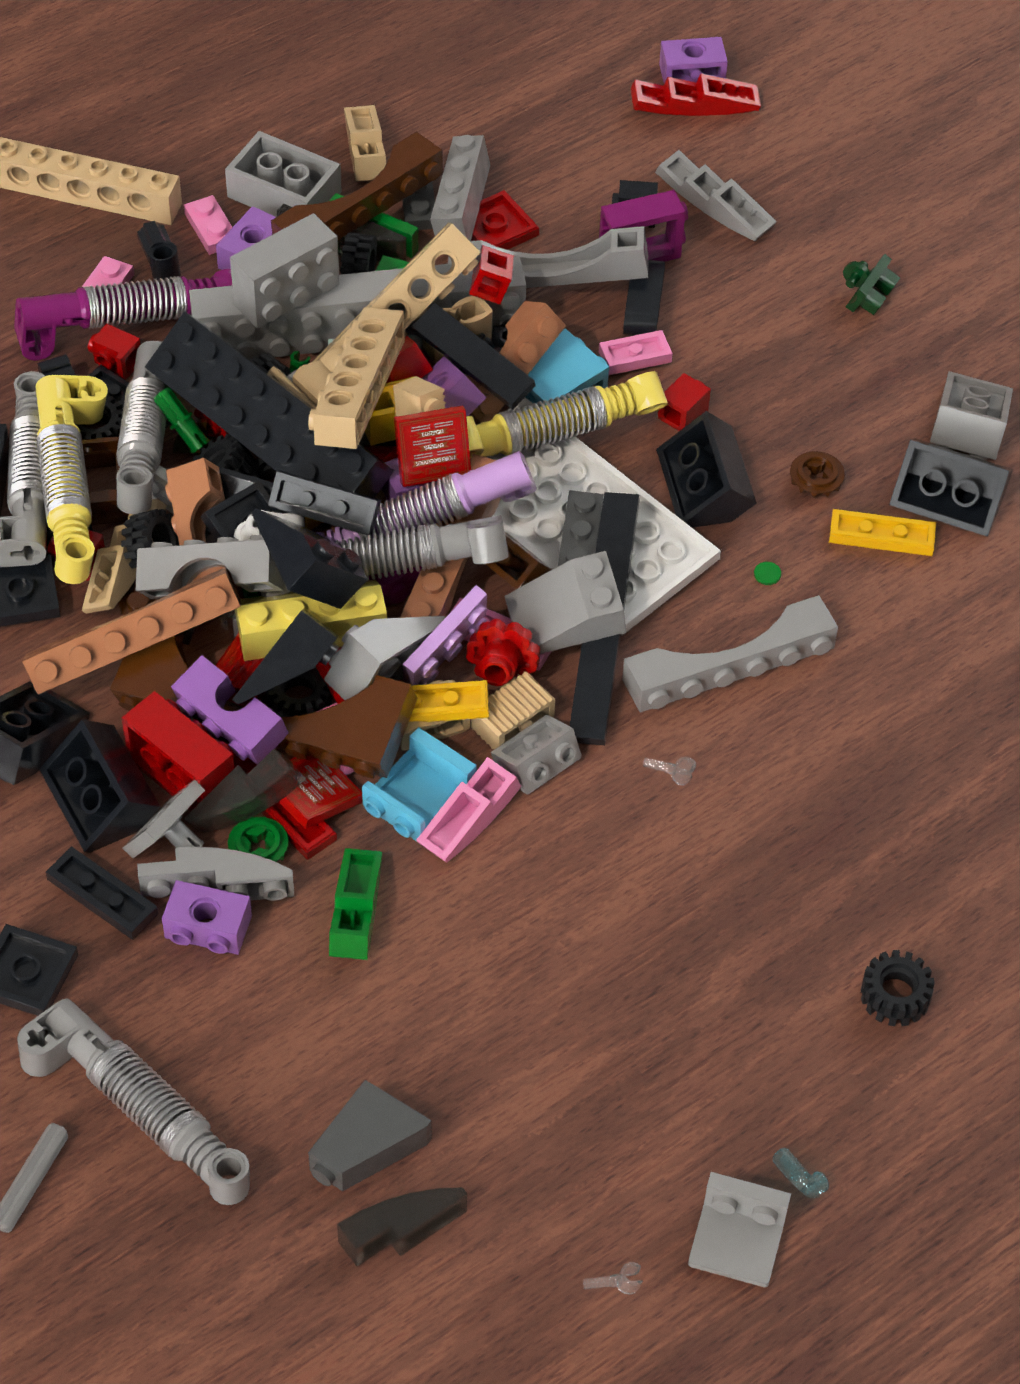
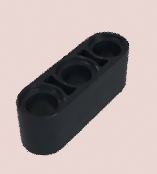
M648 260V278L630 279L623 325L624 335L634 336L657 331L665 261Z

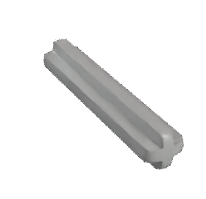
M51 1123L46 1127L0 1202V1231L4 1233L11 1232L68 1139L67 1130L64 1127L55 1123Z

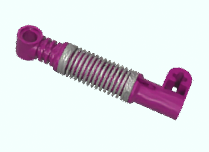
M231 269L220 270L210 279L188 280L184 276H174L169 279L166 277L164 280L162 278L159 280L154 279L153 281L149 279L147 282L145 280L142 282L137 280L136 283L131 281L130 284L125 282L124 285L121 282L118 285L116 283L113 285L108 283L107 286L102 284L101 287L96 285L95 288L90 285L78 287L75 292L17 298L14 329L22 354L26 359L34 361L50 356L55 347L56 328L79 325L83 329H93L94 327L100 328L102 325L105 326L104 322L112 326L114 324L118 326L125 323L129 325L131 322L133 324L136 322L141 323L142 321L146 323L148 320L150 322L154 320L159 321L160 319L162 321L165 319L170 320L171 318L175 320L180 318L184 311L191 315L189 290L232 286Z

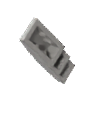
M680 150L661 163L655 172L677 193L702 212L753 241L760 238L777 222L732 178L725 183L706 164L698 168Z

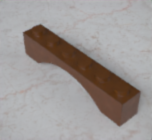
M416 131L393 145L391 156L384 169L363 188L332 201L311 205H295L271 220L272 235L314 213L340 240L349 232L364 225L372 218L443 175V150Z

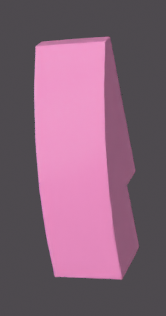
M487 757L467 784L464 782L459 784L416 841L447 863L468 846L511 801L521 788L517 777Z

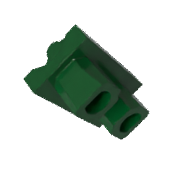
M884 254L871 271H869L868 263L865 261H852L845 266L843 276L846 280V286L849 288L858 287V290L846 305L847 309L854 312L858 306H861L872 315L878 311L886 297L874 289L873 286L888 295L900 279L899 276L887 268L892 260L890 257Z

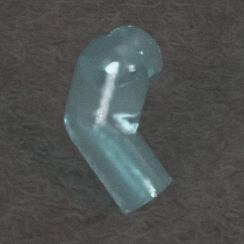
M782 1148L774 1154L773 1163L786 1179L807 1198H819L820 1193H824L829 1189V1182L824 1173L816 1171L811 1175L789 1149Z

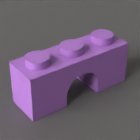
M202 655L171 686L178 699L175 703L180 710L189 718L196 715L201 719L206 731L215 739H218L220 736L226 739L233 753L243 761L248 757L259 766L288 734L282 718L256 697L238 711L224 710L225 703L236 691L228 675Z

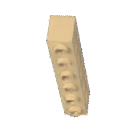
M0 137V188L140 219L155 220V222L172 225L182 205L180 178L178 175Z
M448 222L366 307L388 309L394 303H401L405 309V330L413 321L416 322L429 309L428 306L437 297L442 300L454 289L455 285L452 281L460 273L466 276L479 263L476 257L481 252L452 223ZM447 254L451 258L452 266L448 272L438 273L435 269V260L438 256ZM417 279H425L428 284L427 293L423 297H414L411 292L412 283ZM361 312L313 361H320L328 350L344 345L345 338L351 335L353 321L358 320Z
M364 307L358 320L353 321L351 335L344 340L343 352L341 355L338 354L336 356L335 369L333 372L328 373L326 388L324 391L321 390L319 392L316 409H311L308 425L309 430L314 431L315 445L357 449L404 344V311Z

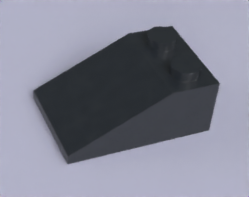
M255 508L251 513L289 591L341 609L368 580L361 566L362 560L354 551L345 549L306 527Z
M302 609L232 700L240 704L315 668L319 661L326 665L339 649V646L334 643L338 635L306 610Z
M31 681L1 695L0 779L16 785L36 774L82 719H89L90 712L52 690L37 694Z

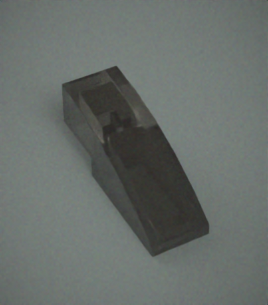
M273 749L251 772L238 765L184 819L204 833L229 827L270 808L290 794L306 777L287 757Z
M463 1187L438 1188L408 1193L384 1200L338 1223V1242L356 1266H359L390 1244L402 1256L466 1213L467 1192Z

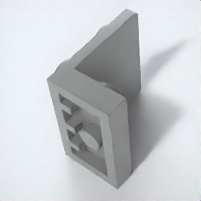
M711 1172L688 1265L692 1268L735 1280L768 1287L791 1193Z

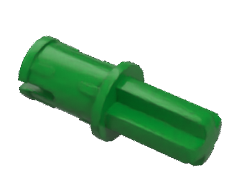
M165 388L155 395V403L172 424L170 429L173 430L175 428L190 448L191 453L196 452L203 447L202 445L210 441L191 417L193 412L190 411L188 413L170 388Z

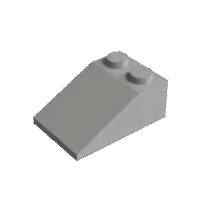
M949 371L930 443L954 451L968 452L970 456L982 460H987L988 458L996 460L1007 425L1013 388Z
M606 551L571 559L505 595L511 622H518L523 628L532 632L531 642L540 646V654L626 632L624 608Z
M426 616L372 619L361 627L354 625L342 637L344 644L330 659L329 664L331 668L324 680L344 700L357 695L373 684L376 675L397 681L402 680L403 663L446 617Z

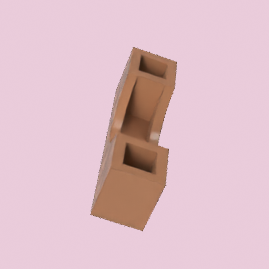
M524 301L505 325L508 335L499 353L528 375L566 325L546 303ZM466 376L487 397L469 416H473L475 424L491 421L505 403L472 377Z
M201 458L166 470L168 483L165 485V490L169 501L172 503L174 516L171 518L174 532L178 536L179 545H184L186 540L206 542V525L200 517L205 511L225 500L219 467L207 459ZM225 567L209 568L197 575L193 581ZM228 570V572H229V574H230V576H231V578H232V581H233V583H234L233 577H232L230 571ZM234 583L240 598L243 599L242 588Z

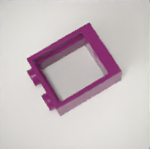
M675 190L601 206L599 238L611 229L646 227L666 222L665 234L646 238L648 260L669 261L681 258L682 244L686 242L684 223L688 220L687 206L684 201L680 202Z

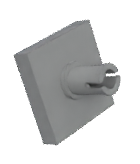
M194 779L172 796L122 849L132 858H135L163 836L176 848L202 847L205 842L200 840L180 819L182 818L181 815L205 789Z

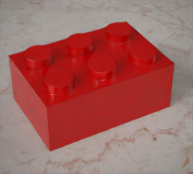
M153 691L121 717L126 747L143 773L171 796H174L194 779L205 789L188 808L189 811L204 823L237 797L233 751L225 742H217L212 738L199 721H191L186 717L173 700H165L157 692Z

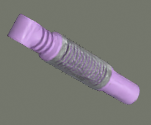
M518 451L475 470H470V472L463 475L458 473L446 475V477L438 479L437 483L432 481L431 485L427 483L425 487L420 486V491L415 488L414 493L409 491L408 495L403 493L402 497L398 495L396 499L391 498L390 502L386 500L384 504L380 503L374 530L371 535L372 539L374 533L379 537L380 533L383 532L386 537L387 531L392 535L393 530H396L398 533L400 528L405 533L406 527L411 532L412 526L417 530L419 525L423 526L424 524L427 525V523H437L439 526H442V521L448 524V518L451 522H454L453 516L458 520L462 517L464 518L472 514L475 507L499 497L504 502H511L535 492L537 487L524 455ZM338 526L335 527V532L332 529L327 530V536L323 532H317V534L333 542L338 540L341 543L345 539L348 543L349 538L354 542L355 537H358L360 540L362 535L367 540V535L342 529Z

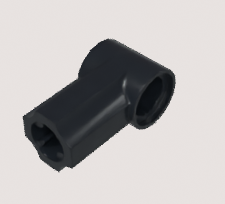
M155 220L144 223L143 227L137 231V236L151 267L153 280H159L160 278L164 280L166 277L169 279L170 277L181 276L177 246L171 242L164 225L156 223Z

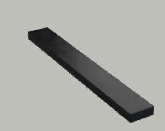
M604 492L595 553L606 551L620 599L625 609L640 498L639 494ZM621 634L582 643L570 727L574 729L577 742L580 744L605 746Z

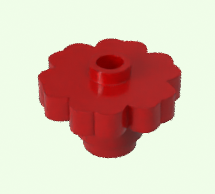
M493 619L490 622L481 623L477 633H473L467 643L466 659L472 664H476L474 672L477 676L487 680L490 685L502 686L511 681L513 677L517 678L519 675H522L524 671L528 673L536 672L540 662L539 654L541 649L538 644L531 642L532 632L523 628L518 622H511L505 625L502 620Z

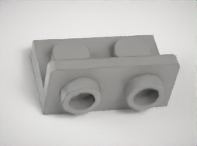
M545 715L491 752L493 761L514 774L521 784V791L527 795L582 757L574 729L549 715Z

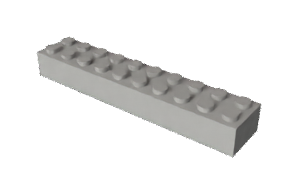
M514 257L512 280L501 304L485 300L493 310L492 332L493 326H501L503 323L508 322L522 303L526 301V282L520 257ZM452 263L435 265V269L438 273H446L450 270ZM403 268L339 275V285L330 291L318 295L307 301L304 305L292 309L279 316L276 320L268 322L259 328H256L234 305L232 286L189 290L191 314L249 359L254 356L259 358V354L262 353L265 355L270 354L273 357L290 356L295 351H299L300 354L318 353L328 346V339H335ZM473 270L466 276L460 273L452 281L455 285L454 289L442 300L437 297L428 307L430 308L436 303L441 308H452L459 300L472 296L469 295V289L472 284ZM417 279L411 285V292L414 297H423L428 291V284L425 279ZM394 303L388 308L389 310L404 311L405 314V309L401 303ZM415 321L405 329L409 336L411 334L418 336L412 329Z

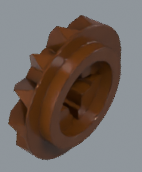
M811 451L799 455L792 462L790 468L792 485L799 486L800 493L811 492L813 498L817 494H824L828 497L832 491H839L845 477L844 467L841 462L834 456L819 451ZM824 470L822 478L811 479V474L817 475Z

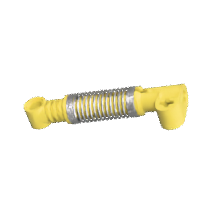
M656 371L646 372L617 386L613 385L609 388H603L599 385L592 386L582 391L578 390L577 393L572 392L571 395L567 393L565 396L561 395L560 398L556 396L554 399L544 400L543 403L539 401L537 404L532 403L531 406L528 404L526 408L521 406L520 409L515 408V410L511 409L494 415L491 421L481 422L480 424H475L473 416H466L470 459L472 454L488 457L501 453L507 456L518 451L531 450L533 447L538 448L539 445L544 446V444L548 445L550 442L555 443L556 440L561 441V439L565 440L567 437L572 438L573 436H578V434L583 435L584 432L589 433L590 431L603 429L610 426L612 421L617 418L620 419L633 414L640 416L660 410L667 406L668 402L658 373Z
M48 375L37 381L35 386L40 429L37 433V447L46 522L51 531H53L56 552L54 571L56 576L65 583L80 584L89 577L95 547L90 540L88 530L92 522V512L80 429L75 424H95L102 419L108 388L102 380L92 376Z

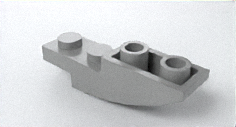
M213 847L175 848V861L137 864L140 893L143 897L162 898L170 895L176 880L250 896V900L267 899L277 901L285 897H295L292 869L267 858L242 851Z

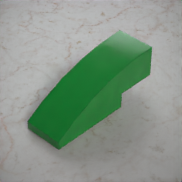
M345 848L329 932V956L368 959L383 851Z

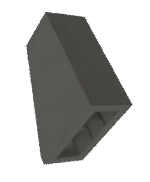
M364 1080L308 1152L311 1174L321 1184L325 1186H331L332 1184L341 1191H344L426 1146L432 1139V1120L367 1080Z

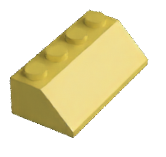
M375 579L366 581L341 609L294 592L272 597L257 596L241 599V607L234 609L244 661L265 658L302 609L306 610L338 635L334 643L339 647H342L344 644L342 642L344 634L354 625L361 627L372 619L387 618L382 588Z

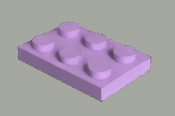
M477 585L474 586L403 663V682L412 686L426 685L434 681L439 673L437 668L445 659L448 662L452 661L463 647L461 642L469 633L471 635L477 633L480 624L487 621L484 618L487 612V593Z

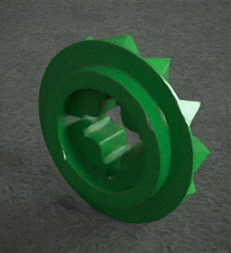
M251 817L239 822L231 830L228 837V849L258 855L275 862L278 860L283 861L285 852L288 849V836L283 826L277 821L267 817ZM265 839L266 849L259 847L252 851L251 842L258 844L261 840Z

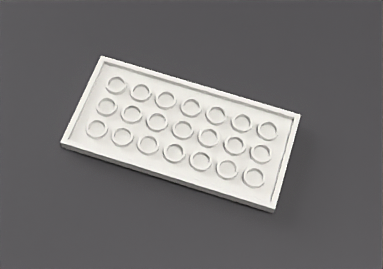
M524 398L515 408L520 409L521 406L526 408L528 404L531 406L532 402ZM575 436L572 438L567 437L565 440L561 439V441L556 440L555 443L550 442L548 445H539L538 448L533 447L531 450H522L521 453L526 459L537 490L511 502H504L501 499L495 514L492 516L501 515L504 532L553 570L558 567L569 490L604 494V492L639 494L640 503L624 609L626 632L720 560V549ZM498 453L494 456H488L487 458L499 460L506 456L501 453Z

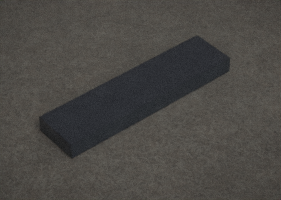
M436 303L412 325L414 333L512 410L536 386L535 381Z

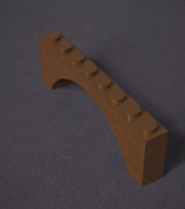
M183 632L123 657L110 688L122 708L130 711L153 691L157 692L165 700L171 699L174 702L178 700L171 686L189 669L181 644L185 636ZM376 675L373 684L340 704L301 716L281 717L288 734L277 747L285 749L286 753L299 759H306V756L319 759L322 764L331 768L339 769L342 765L353 768L354 772L363 777L374 778L375 775L387 778L418 698L411 684ZM226 703L223 708L226 711H238V709ZM194 715L192 718H189L191 721L197 720L201 724L203 723V721L199 719L196 715Z

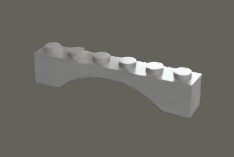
M644 226L611 229L600 238L584 246L549 254L514 252L496 247L482 240L470 241L479 251L482 245L514 255V257H520L526 288L648 278V249ZM448 256V264L452 263L451 258Z
M818 595L787 605L780 618L766 632L754 640L733 649L716 653L690 654L655 648L625 658L622 681L639 712L649 709H660L670 702L683 698H693L701 692L716 687H726L734 681L749 676L756 677L767 670L782 665L789 666L800 659L812 655H823L830 649H834L838 625Z

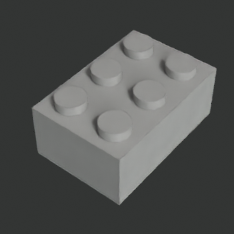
M261 131L256 133L225 169L228 198L247 206L258 208L275 217L295 205L328 202L335 193L340 194L342 192L341 164Z
M313 213L231 256L234 305L256 328H259L268 322L276 320L279 316L292 309L304 305L307 301L318 295L330 291L339 285L338 236Z

